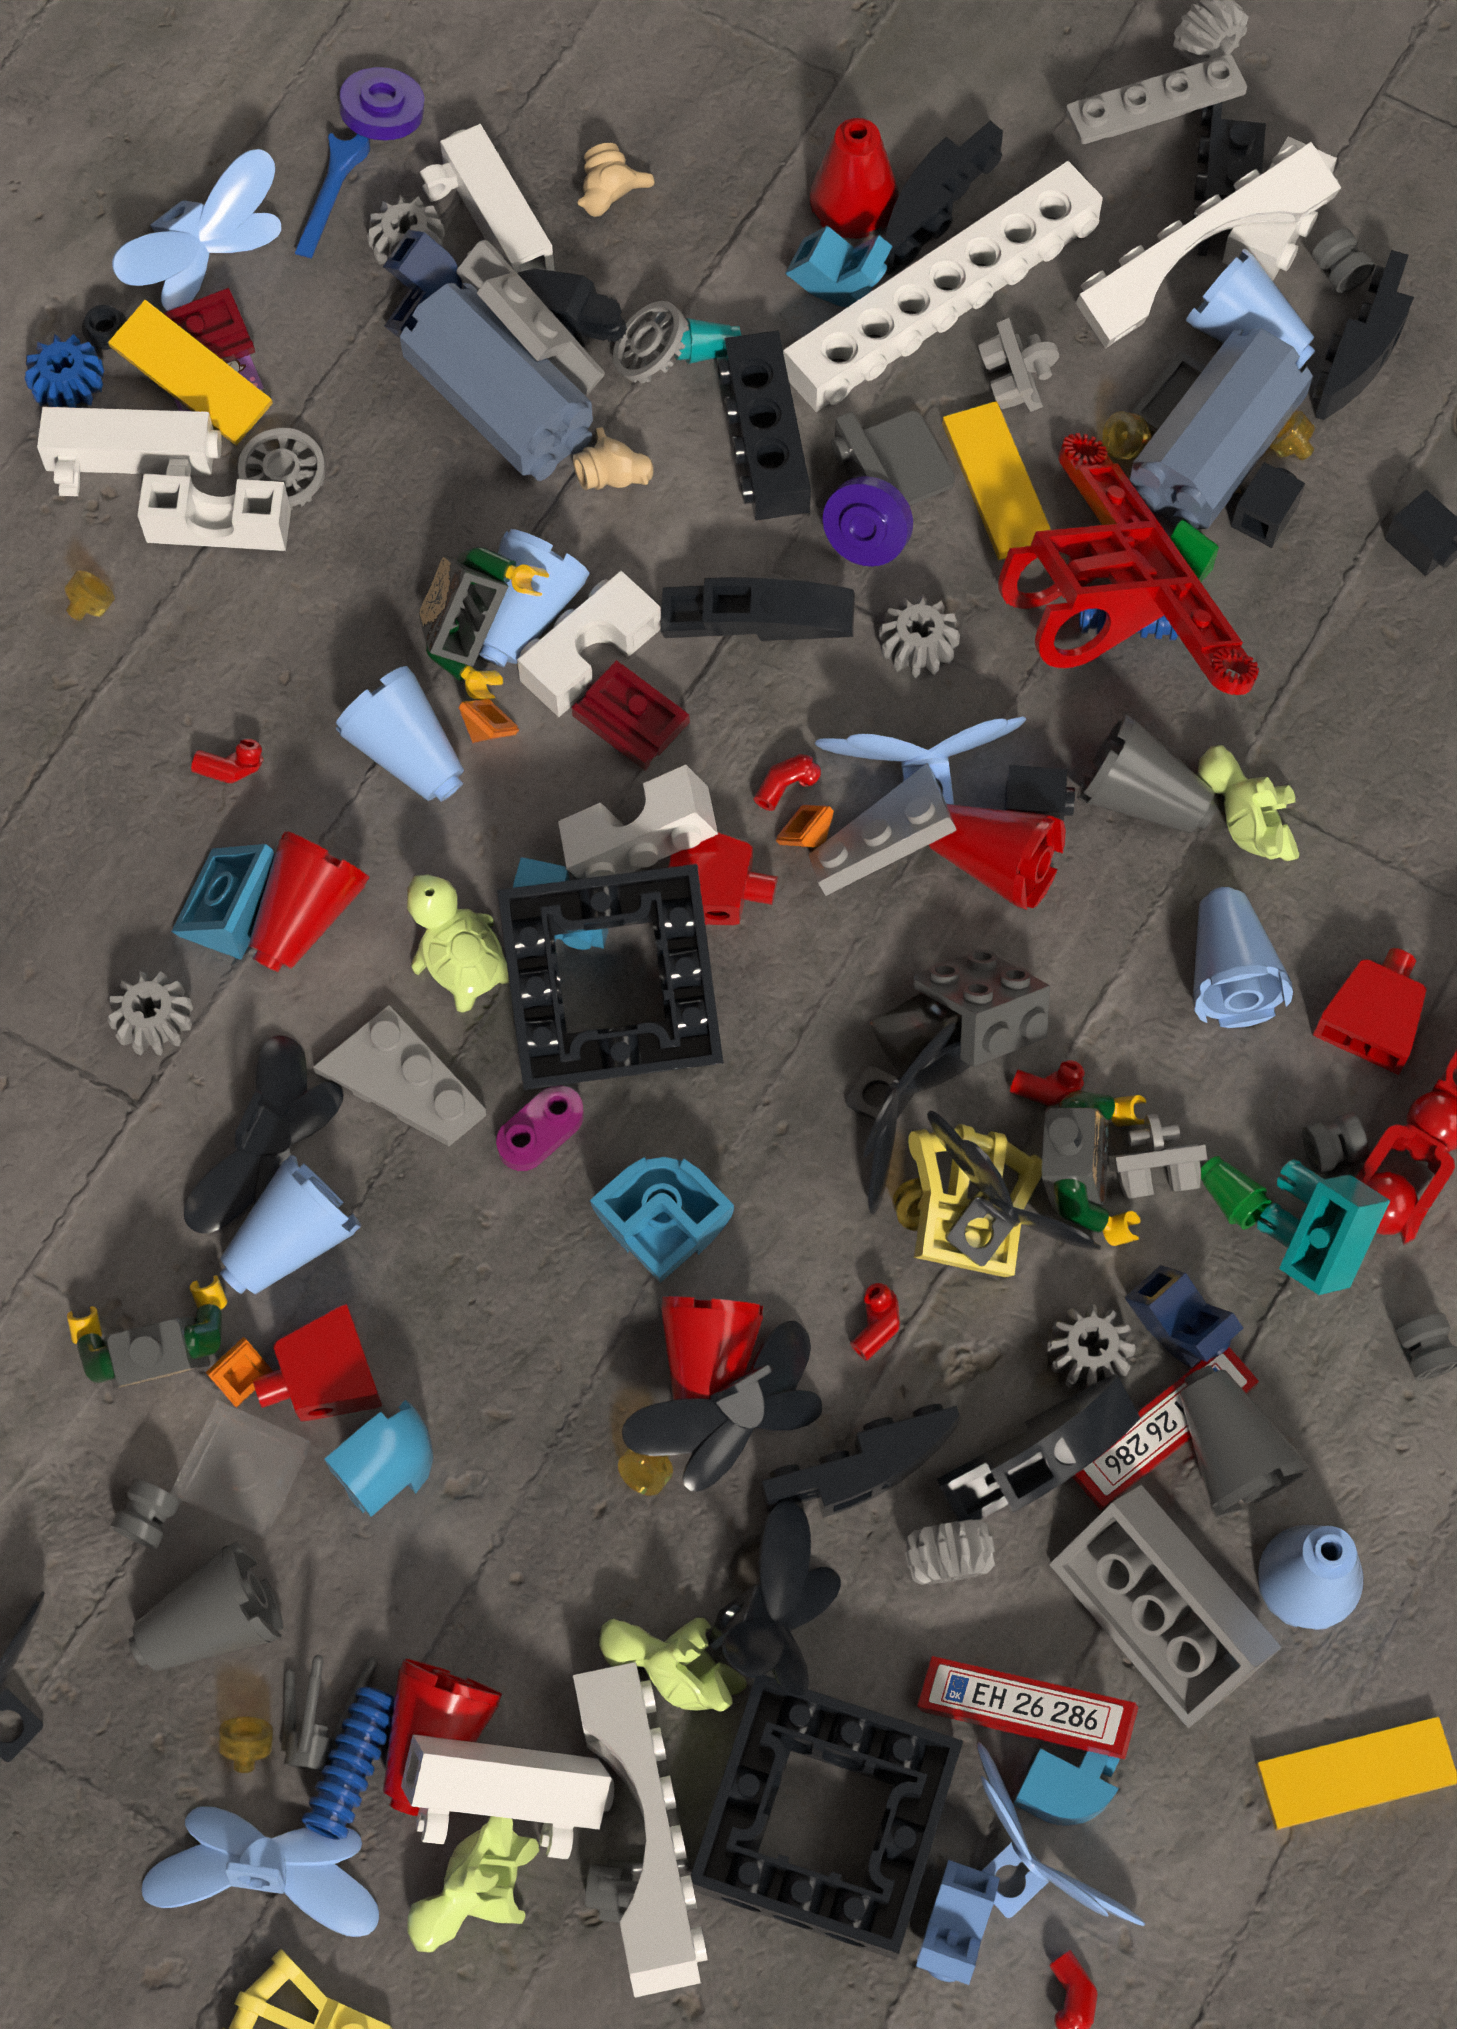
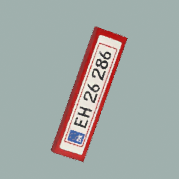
M1230 1347L1219 1356L1210 1358L1207 1362L1201 1361L1138 1412L1141 1419L1121 1439L1087 1467L1072 1476L1100 1511L1104 1510L1192 1439L1180 1398V1392L1187 1387L1184 1382L1187 1376L1211 1365L1215 1372L1226 1370L1246 1394L1258 1385L1259 1380Z
M935 1656L931 1657L917 1706L921 1712L1124 1760L1139 1709L1135 1702Z

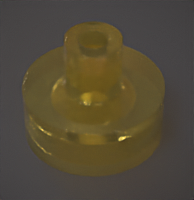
M1118 411L1112 414L1106 421L1102 434L1103 446H1106L1108 454L1114 458L1127 460L1137 458L1151 440V433L1148 430L1145 419L1137 413Z
M1296 411L1274 439L1270 448L1280 458L1294 453L1299 460H1305L1314 452V447L1308 440L1313 435L1315 426L1302 411Z
M76 571L64 588L66 595L72 601L66 608V611L72 618L81 621L87 613L98 617L103 616L115 601L112 590L101 579L86 571Z
M920 1178L911 1179L903 1183L895 1191L892 1199V1205L899 1223L911 1231H918L920 1210L917 1207L923 1196Z
M628 1448L618 1461V1470L624 1482L634 1491L643 1495L653 1496L658 1494L673 1476V1467L668 1458L669 1456L642 1455Z
M236 1717L224 1721L219 1727L218 1750L224 1757L234 1760L233 1769L236 1772L249 1773L254 1771L255 1761L267 1757L272 1752L273 1727L265 1720L255 1717Z

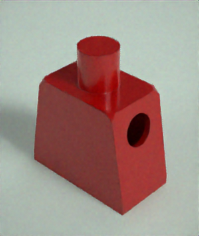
M718 832V835L700 842L697 846L683 849L672 854L670 857L668 868L692 864L698 865L705 925L740 924L745 900L773 905L778 876L752 872L753 846L747 842Z
M1392 948L1388 951L1382 965L1368 959H1362L1324 1010L1313 1036L1399 1075L1411 1053L1427 991L1423 984L1409 978L1416 964L1415 957L1402 949Z
M347 1304L339 1306L276 1341L273 1347L281 1369L252 1379L262 1408L291 1398L300 1421H311L376 1409L383 1406Z

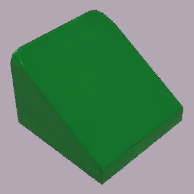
M1181 520L1170 539L1200 582H1202L1213 570L1219 547L1192 525Z

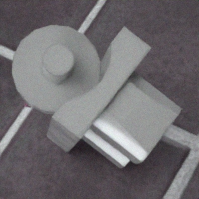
M1009 318L996 323L1000 334L978 345L989 373L1010 365L1012 373L991 381L993 394L1001 409L1025 402L1030 412L1043 407L1032 372H1037L1040 380L1050 378L1052 376L1050 367L1058 361L1059 351L1054 343L1041 342L1038 334L1027 337L1028 347L1024 349L1019 334L1014 332L1011 320Z
M1156 1113L1145 1115V1129L1128 1132L1130 1146L1147 1144L1148 1151L1108 1156L1109 1169L1112 1172H1118L1119 1183L1125 1198L1154 1195L1150 1168L1166 1165L1170 1191L1200 1188L1201 1179L1200 1161L1208 1160L1205 1144L1164 1148L1165 1141L1180 1139V1130L1178 1125L1161 1127L1160 1119Z

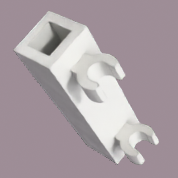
M478 124L467 130H458L448 138L441 140L443 165H430L420 171L426 183L422 185V188L430 202L445 197L452 189L456 188L485 240L490 242L516 273L533 268L554 271L552 244L482 125Z
M42 407L37 448L46 471H54V482L59 484V496H78L80 472L211 476L213 458H220L222 439L220 430L213 429L209 412Z
M414 1734L401 1784L411 1806L420 1807L416 1821V1831L422 1832V1842L444 1844L448 1831L449 1811L543 1822L539 1844L540 1846L547 1847V1857L568 1859L570 1856L574 1826L600 1829L603 1812L610 1810L614 1798V1782L598 1758Z

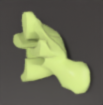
M1222 745L1211 746L1199 759L1198 777L1215 793L1225 796L1226 823L1233 840L1240 848L1271 860L1279 857L1284 861L1298 859L1299 852L1293 834L1287 824L1282 825L1277 809L1286 808L1287 804L1295 802V794L1289 785L1274 787L1268 777L1247 779L1231 752Z
M429 874L414 876L407 887V910L415 922L427 928L421 938L418 950L411 963L413 972L419 975L427 967L432 977L453 994L457 1011H469L478 996L490 991L498 983H509L507 960L504 957L502 947L496 935L490 928L494 926V920L489 914L475 913L470 909H457V893L448 880Z
M695 1618L681 1627L665 1642L651 1636L640 1626L631 1625L616 1619H610L602 1625L599 1646L607 1663L614 1667L636 1662L637 1667H644L648 1677L657 1687L660 1694L676 1707L684 1710L714 1709L716 1711H724L733 1704L731 1695L739 1694L747 1685L745 1678L726 1664L720 1662L716 1664L708 1652L704 1650L709 1646L705 1633L711 1629L710 1624L705 1618Z
M491 1816L489 1821L480 1830L460 1842L455 1848L452 1857H450L441 1894L427 1897L411 1906L408 1914V1934L416 1950L419 1952H434L440 1945L454 1939L467 1915L497 1923L522 1924L525 1919V1912L519 1910L513 1898V1889L517 1878L518 1866L527 1864L539 1852L537 1840L518 1836L513 1831V1820L511 1818Z

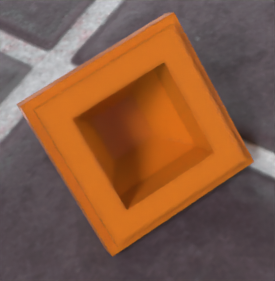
M490 699L462 702L459 706L472 743L513 736L520 730Z
M802 805L778 834L776 841L779 845L821 846L827 840L834 810L830 806Z
M242 1337L205 1373L237 1408L255 1391L252 1379L273 1372V1370L247 1339Z

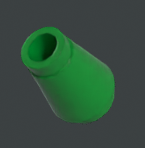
M1220 1156L1211 1158L1202 1166L1200 1180L1231 1225L1238 1224L1243 1230L1252 1227L1262 1218V1212L1272 1204V1201L1266 1196L1267 1189L1224 1161Z

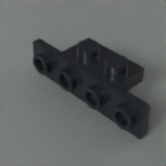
M1223 102L1204 107L1201 112L1200 126H1208V136L1201 135L1199 140L1197 163L1205 164V172L1197 173L1194 200L1202 201V204L1215 195H1219L1223 200L1237 190L1233 185L1251 171L1257 169L1259 174H1262L1266 123L1221 119ZM1196 211L1193 213V219L1198 217ZM1210 238L1198 244L1197 255L1207 256Z

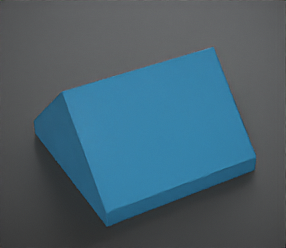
M266 844L213 848L171 932L178 937L242 960L251 938L274 859L273 849Z

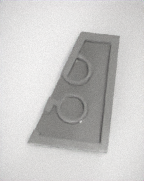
M928 763L808 855L817 882L825 896L957 830L935 775Z
M390 1005L313 1067L316 1075L329 1082L332 1080L351 1090L353 1095L368 1103L371 1101L397 1115V1119L448 1147L487 1115L486 1109Z

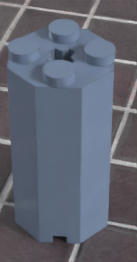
M455 283L445 284L417 306L412 315L418 321L413 331L411 332L406 326L402 331L400 342L403 357L522 475H532L537 481L546 479L552 474L560 461L571 453H579L591 441L592 433L588 430L593 422L591 401L547 358L536 361L480 298L477 290L470 283H462L463 289H460Z
M1262 328L1252 329L1246 336H1242L1243 329L1234 330L1133 462L1130 482L1151 512H1155L1167 519L1175 528L1183 520L1196 529H1208L1307 397L1313 375L1307 366L1302 373L1295 364L1300 356L1293 346Z

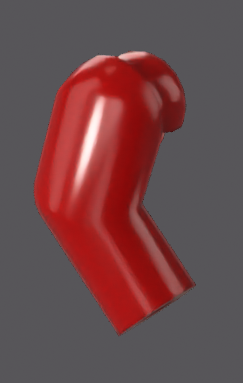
M244 739L236 746V752L225 758L198 750L193 757L191 771L221 782L235 783L259 770L264 760L261 755L262 747L256 740Z
M798 754L777 763L769 769L753 800L761 808L774 811L788 785L799 781L803 787L813 786L821 776V768L818 764L813 763L811 756L805 754Z
M1073 1060L1062 1062L1058 1071L1045 1078L1018 1069L1010 1092L1046 1106H1054L1061 1103L1068 1094L1082 1089L1085 1071L1078 1062Z
M874 1283L865 1290L864 1301L866 1303L868 1326L850 1342L853 1350L865 1361H868L900 1328L897 1296L883 1283Z
M1069 1950L1049 1965L1066 1991L1064 2009L1055 2014L1054 2023L1057 2029H1090L1094 2023L1098 1992L1073 1952Z

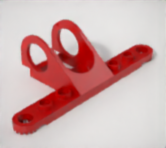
M1075 433V436L1073 434H1069L1068 437L1066 436L1059 451L1058 460L1102 525L1036 531L1030 546L1009 548L998 580L1000 595L1006 604L1015 608L1030 609L1040 607L1056 600L1060 596L1068 602L1050 604L1045 608L1035 635V647L1042 660L1055 668H1073L1086 664L1162 616H1165L1209 682L1215 688L1231 695L1249 693L1258 677L1259 668H1257V662H1252L1253 658L1244 651L1242 640L1118 463L1114 464L1107 454L1106 446H1102L1103 443L1101 441L1095 442V437L1092 436L1091 439H1088V434H1083V437H1081L1080 433ZM1059 552L1069 556L1068 564L1065 563ZM1038 558L1055 584L1036 593L1019 591L1017 583L1020 574L1028 564ZM1096 578H1109L1112 583L1083 587ZM1088 609H1101L1106 612V621L1103 628L1088 643L1067 650L1054 646L1055 636L1059 628L1073 615ZM1227 669H1230L1237 673H1235L1234 676H1231L1232 672L1229 671L1228 673H1226Z

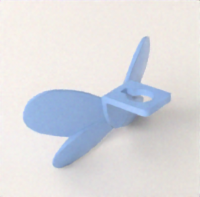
M253 149L241 154L220 176L205 205L183 200L150 225L156 233L135 238L120 246L112 260V267L117 278L123 283L132 286H143L164 281L161 303L165 310L170 311L192 302L200 290L204 279L209 253L249 251L266 245L278 237L281 232V222L278 217L269 213H253L263 201L273 182L275 163L272 157L261 149Z
M1017 717L1008 720L994 719L986 721L951 736L929 750L899 739L875 734H855L847 739L823 738L816 740L815 745L823 750L847 756L899 761L902 766L903 782L928 763L936 780L941 784L942 795L946 804H954L948 757L1003 737L1020 727L1026 721V718Z
M978 1742L977 1750L988 1779L987 1781L981 1776L983 1788L998 1818L1012 1839V1842L982 1872L996 1876L1001 1867L1005 1865L1018 1866L1021 1862L1030 1869L1025 1875V1889L1017 1897L1010 1898L1004 1896L997 1889L994 1905L1007 1918L1013 1917L1050 1881L1079 1903L1098 1914L1108 1917L1107 1912L1136 1925L1145 1926L1144 1921L1123 1904L1069 1875L1042 1864L1028 1848L1016 1810L998 1768L987 1749Z
M197 1807L187 1815L185 1826L188 1832L201 1844L162 1860L150 1869L142 1883V1896L144 1900L159 1908H174L195 1903L233 1886L279 1894L285 1893L295 1905L311 1918L345 1936L361 1937L368 1935L374 1931L379 1920L378 1906L371 1894L349 1874L335 1865L338 1862L351 1858L360 1851L362 1841L356 1831L347 1828L349 1833L346 1839L334 1840L319 1835L306 1827L269 1838L265 1837L252 1824L235 1813L217 1807Z

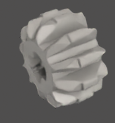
M1200 0L1197 4H1191L1190 11L1186 15L1181 16L1182 23L1174 32L1176 38L1173 47L1191 66L1221 56L1231 55V52L1240 46L1239 41L1247 32L1248 16L1243 12V8L1234 0Z
M399 195L397 204L393 206L382 201L381 213L371 214L367 238L369 247L374 251V257L379 265L385 264L408 230L425 232L442 246L443 237L445 236L444 226L438 219L434 206L424 207L419 196L411 203H406L402 196Z
M922 594L918 599V603L913 605L903 597L899 603V610L889 608L885 613V624H882L879 629V639L884 643L882 645V654L884 659L895 658L894 668L897 672L909 666L912 667V675L916 678L920 675L921 668L926 667L935 676L939 671L940 663L950 664L953 660V649L959 645L960 634L958 630H955L957 623L955 613L944 614L945 605L942 600L933 606L927 605V599Z
M139 971L137 984L132 986L129 982L121 980L120 988L124 995L110 996L109 1005L115 1012L108 1015V1023L111 1029L118 1030L116 1038L121 1045L125 1046L132 1043L134 1052L140 1056L149 1045H152L155 1054L161 1056L164 1050L162 1043L169 1041L172 1045L180 1047L181 1039L177 1031L191 1030L192 1022L186 1015L192 1012L193 1005L190 998L183 997L185 990L180 982L175 981L169 984L166 974L161 971L152 981H149L146 973ZM154 1009L156 1015L147 1018L145 1012Z
M1089 1304L1085 1318L1077 1310L1071 1308L1066 1314L1067 1323L1058 1321L1054 1323L1051 1331L1057 1339L1048 1342L1047 1352L1054 1356H1059L1053 1361L1051 1366L1054 1373L1070 1371L1065 1383L1068 1388L1075 1386L1078 1378L1085 1380V1389L1096 1384L1097 1379L1102 1381L1114 1373L1123 1376L1129 1373L1131 1365L1125 1358L1134 1355L1136 1346L1128 1341H1123L1129 1336L1131 1331L1128 1324L1113 1327L1117 1315L1114 1310L1106 1312L1104 1319L1097 1317L1096 1305ZM1085 1341L1094 1342L1095 1350L1099 1351L1097 1356H1088V1349L1083 1346Z
M971 1519L924 1527L920 1530H914L905 1539L907 1567L911 1570L913 1581L921 1585L946 1583L977 1577L978 1575L987 1574L995 1566L994 1552L996 1551L993 1536H990L988 1524L981 1520Z

